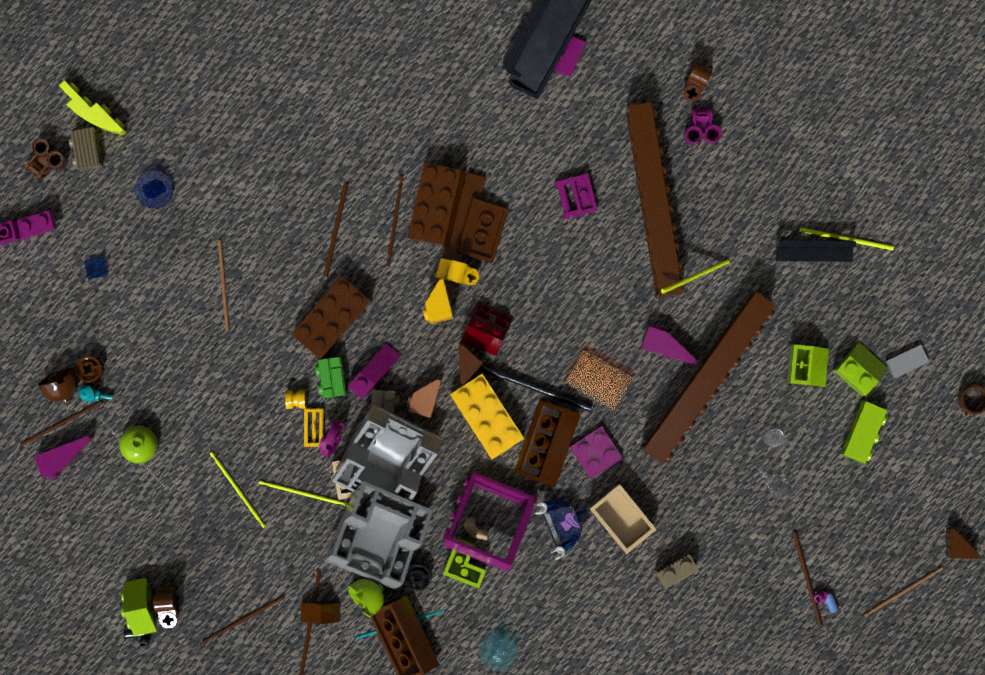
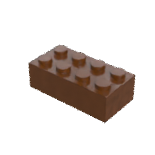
M424 163L407 238L417 242L449 248L466 173L459 169Z
M341 276L291 335L322 360L372 301Z

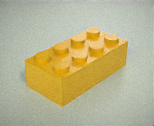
M483 374L450 394L491 459H494L524 439Z

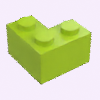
M457 536L456 540L475 547V543ZM452 549L443 575L480 588L486 568L469 562L470 556Z
M147 578L124 582V591H121L123 601L121 614L123 618H126L127 628L132 630L134 636L157 632V615L152 607V590Z

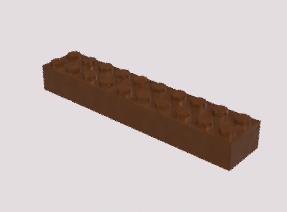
M651 102L630 105L626 110V118L656 299L679 296L683 294L685 284L664 294L661 292V289L684 278H680L679 272L682 270L681 260L677 259L676 253L679 251L678 241L674 240L673 236L674 232H676L675 222L671 221L670 218L671 213H673L672 204L667 200L669 186L668 183L664 182L666 167L665 164H661L663 149L662 145H658L660 131L659 126H655V119L657 118L656 108L652 107Z
M758 292L752 293L641 447L642 451L662 464L664 461L668 462L674 454L672 452L674 447H679L684 441L685 437L683 435L686 430L690 431L697 422L694 420L696 416L704 413L708 407L706 402L716 396L719 391L717 389L719 384L726 382L730 376L729 370L733 367L735 368L742 358L739 357L741 353L747 352L753 344L751 339L761 333L764 328L762 326L763 322L769 321L773 316L775 304Z

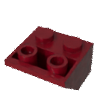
M478 302L461 341L497 356L514 317Z

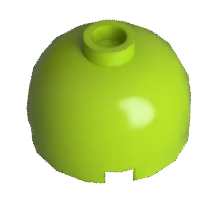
M133 426L122 434L119 441V449L122 456L129 462L144 464L156 455L158 439L151 429L145 426Z
M361 578L348 586L351 598L357 606L359 604L365 609L362 612L366 616L371 618L381 609L384 603V595L382 593L384 588L380 583L368 578Z

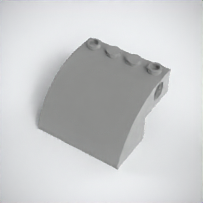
M373 404L350 441L332 482L355 493L361 482L365 481L411 501L418 491L422 475L438 455L442 438Z
M362 481L340 520L325 561L396 590V588L403 585L414 550L422 546L433 510Z

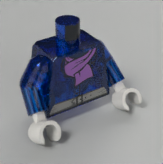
M556 499L535 503L533 506H539L540 508L539 512L535 514H543L556 548L551 550V553L557 551L558 557L555 560L560 559L575 546L581 537L580 532L583 530L580 523L590 519L587 509L584 508L575 512L572 505H569L566 501Z

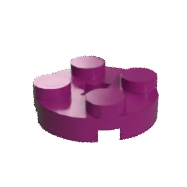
M332 420L330 422L327 436H323L319 443L321 455L330 458V454L333 455L342 438L340 431L341 429L345 431L346 423L340 420Z

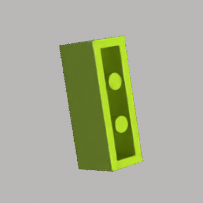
M862 401L841 455L864 464L866 461H869L873 454L872 446L880 438L881 425L884 426L887 421V410Z

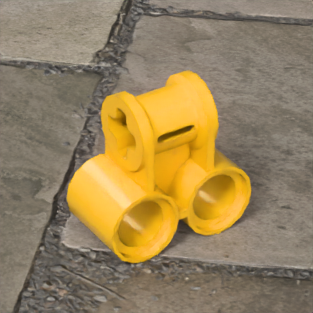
M441 258L435 277L451 282L475 285L479 280V273L476 269L468 267L465 263Z

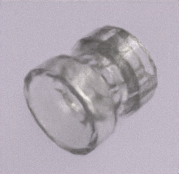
M770 428L765 431L763 440L770 447H780L785 441V435L780 429Z

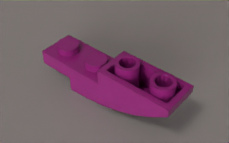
M48 210L16 221L11 220L1 223L0 246L44 235L46 232L56 230L57 226L53 211Z

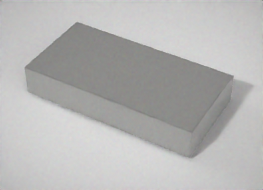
M918 345L885 362L893 378H896L928 363L929 360L922 345Z

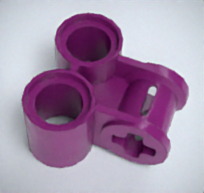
M711 107L705 110L691 109L692 126L684 133V141L688 145H696L703 137L707 144L712 145L718 142L722 136V131L717 125H712ZM691 131L696 132L698 139L691 140L688 133ZM708 131H715L717 138L710 139L707 135Z

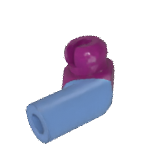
M822 590L815 592L813 597L815 602L827 604L830 613L839 611L833 594Z

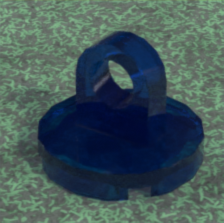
M150 170L138 178L135 184V194L144 206L161 208L171 201L174 186L171 179L165 173L158 170Z

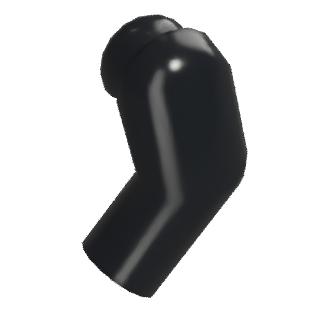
M124 629V639L135 638L140 643V647L146 648L149 646L151 638L148 634L134 636L131 629Z

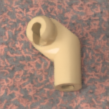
M466 518L464 528L469 536L487 540L489 531L478 529L474 518Z

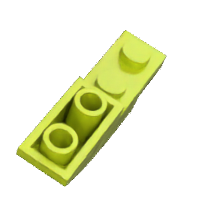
M63 81L59 85L72 99L67 106L80 117L105 131L120 135L127 133L123 129L125 125L118 118L114 120L110 116L112 112L104 104L102 106L98 103L93 105L86 96L82 98L78 94L80 90L72 82L69 84Z

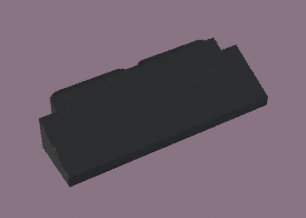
M592 0L535 1L526 18L528 27L526 30L522 29L519 31L502 63L505 70L511 74L508 83L512 88L536 99L539 98Z

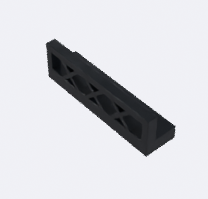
M777 241L776 261L853 262V248L856 247V241Z

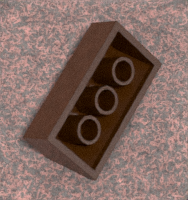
M539 400L514 472L540 483L556 487L581 414Z
M407 595L382 605L381 609L371 617L372 623L397 675H425L439 666L436 655Z

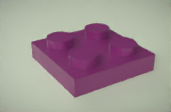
M602 426L570 446L590 479L623 458Z

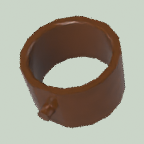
M979 384V386H967L960 391L957 399L960 409L965 412L964 415L981 414L985 411V389L982 388V384ZM972 388L979 390L983 395V405L977 411H970L964 404V396Z

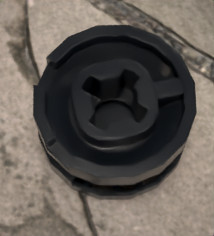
M423 563L411 564L404 579L405 583L414 591L424 590L431 581L430 569Z

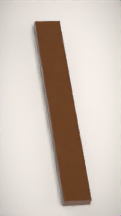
M467 173L449 248L445 247L442 259L462 261L463 254L456 253L471 198L480 199L486 177ZM436 277V281H435V284H434V288H435L436 284L438 283V281L441 280L440 278H437V277ZM444 280L450 301L455 282Z

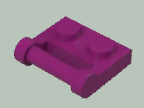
M588 173L555 182L564 210V220L598 211ZM567 185H571L577 210H571L565 187Z

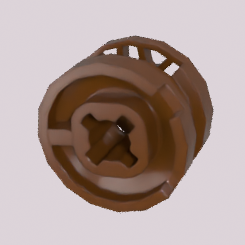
M94 356L80 358L74 367L76 376L85 383H93L100 380L104 373L102 361Z

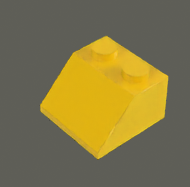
M443 279L438 281L425 303L426 308L423 309L425 320H429L431 324L454 319Z

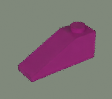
M655 324L652 327H647L641 346L642 350L694 366L698 365V361L668 332L663 331L664 327Z
M386 343L349 384L348 388L361 399H365L401 355Z
M86 436L34 456L41 477H48L49 480L59 477V472L64 471L93 440V436Z

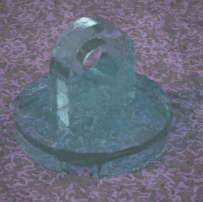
M501 632L486 636L481 642L479 649L483 665L496 672L505 671L515 663L518 655L514 640L508 634Z

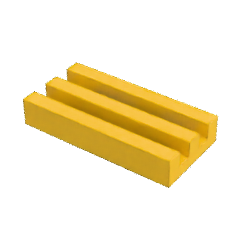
M304 408V447H319V443H316V412H319L320 443L324 436V408ZM309 412H312V443H308Z

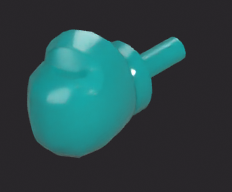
M88 385L82 386L79 389V396L85 402H99L100 398L113 399V395L102 394L100 390H95Z

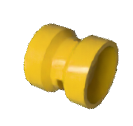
M286 390V409H293L294 406L300 409L306 408V390H299L295 393L292 390Z

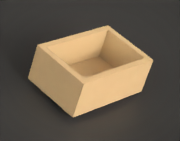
M619 483L588 507L626 554L657 530Z

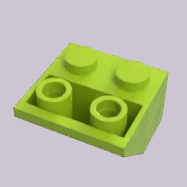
M796 344L790 345L787 383L825 387L829 349Z

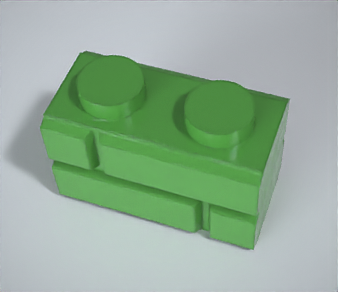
M342 357L318 360V364L315 365L316 376H320L321 383L318 384L319 395H323V398L347 395Z

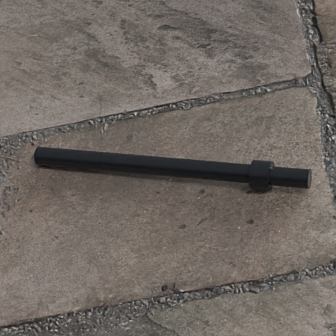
M486 364L484 366L483 372L497 376L496 379L510 381L583 410L591 411L592 404L510 374L505 369H497Z

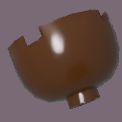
M72 368L55 372L57 373L50 378L46 376L39 381L38 386L43 396L54 402L61 401V403L70 401L72 395L78 389V379Z

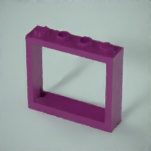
M473 472L471 478L467 477L463 488L466 491L464 495L461 493L456 503L459 505L458 511L453 510L449 520L453 523L451 528L447 527L443 539L446 540L443 546L509 572L537 497ZM473 486L525 506L505 559L453 539Z

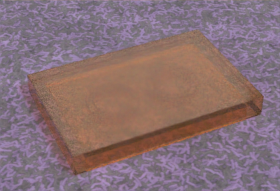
M583 349L564 383L615 411L633 377Z

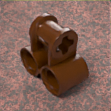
M694 63L684 88L686 100L694 102L699 99L711 77L712 69L699 63ZM695 88V92L698 94H693L692 97H690L689 92L687 90Z
M39 138L32 144V150L35 155L26 163L24 169L34 174L40 182L49 174L52 168L56 170L66 168L68 160L62 153L53 151V145L50 142ZM42 144H46V151L40 153L39 147ZM57 156H60V164L54 165V159Z
M177 585L157 587L156 595L153 596L154 610L156 613L158 612L159 622L165 628L174 627L179 616L177 603L179 595H176Z

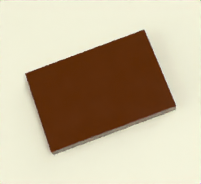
M472 197L456 253L493 263L509 208Z

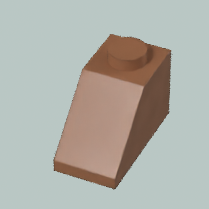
M435 380L414 392L413 396H409L406 407H409L408 411L431 418L441 380Z

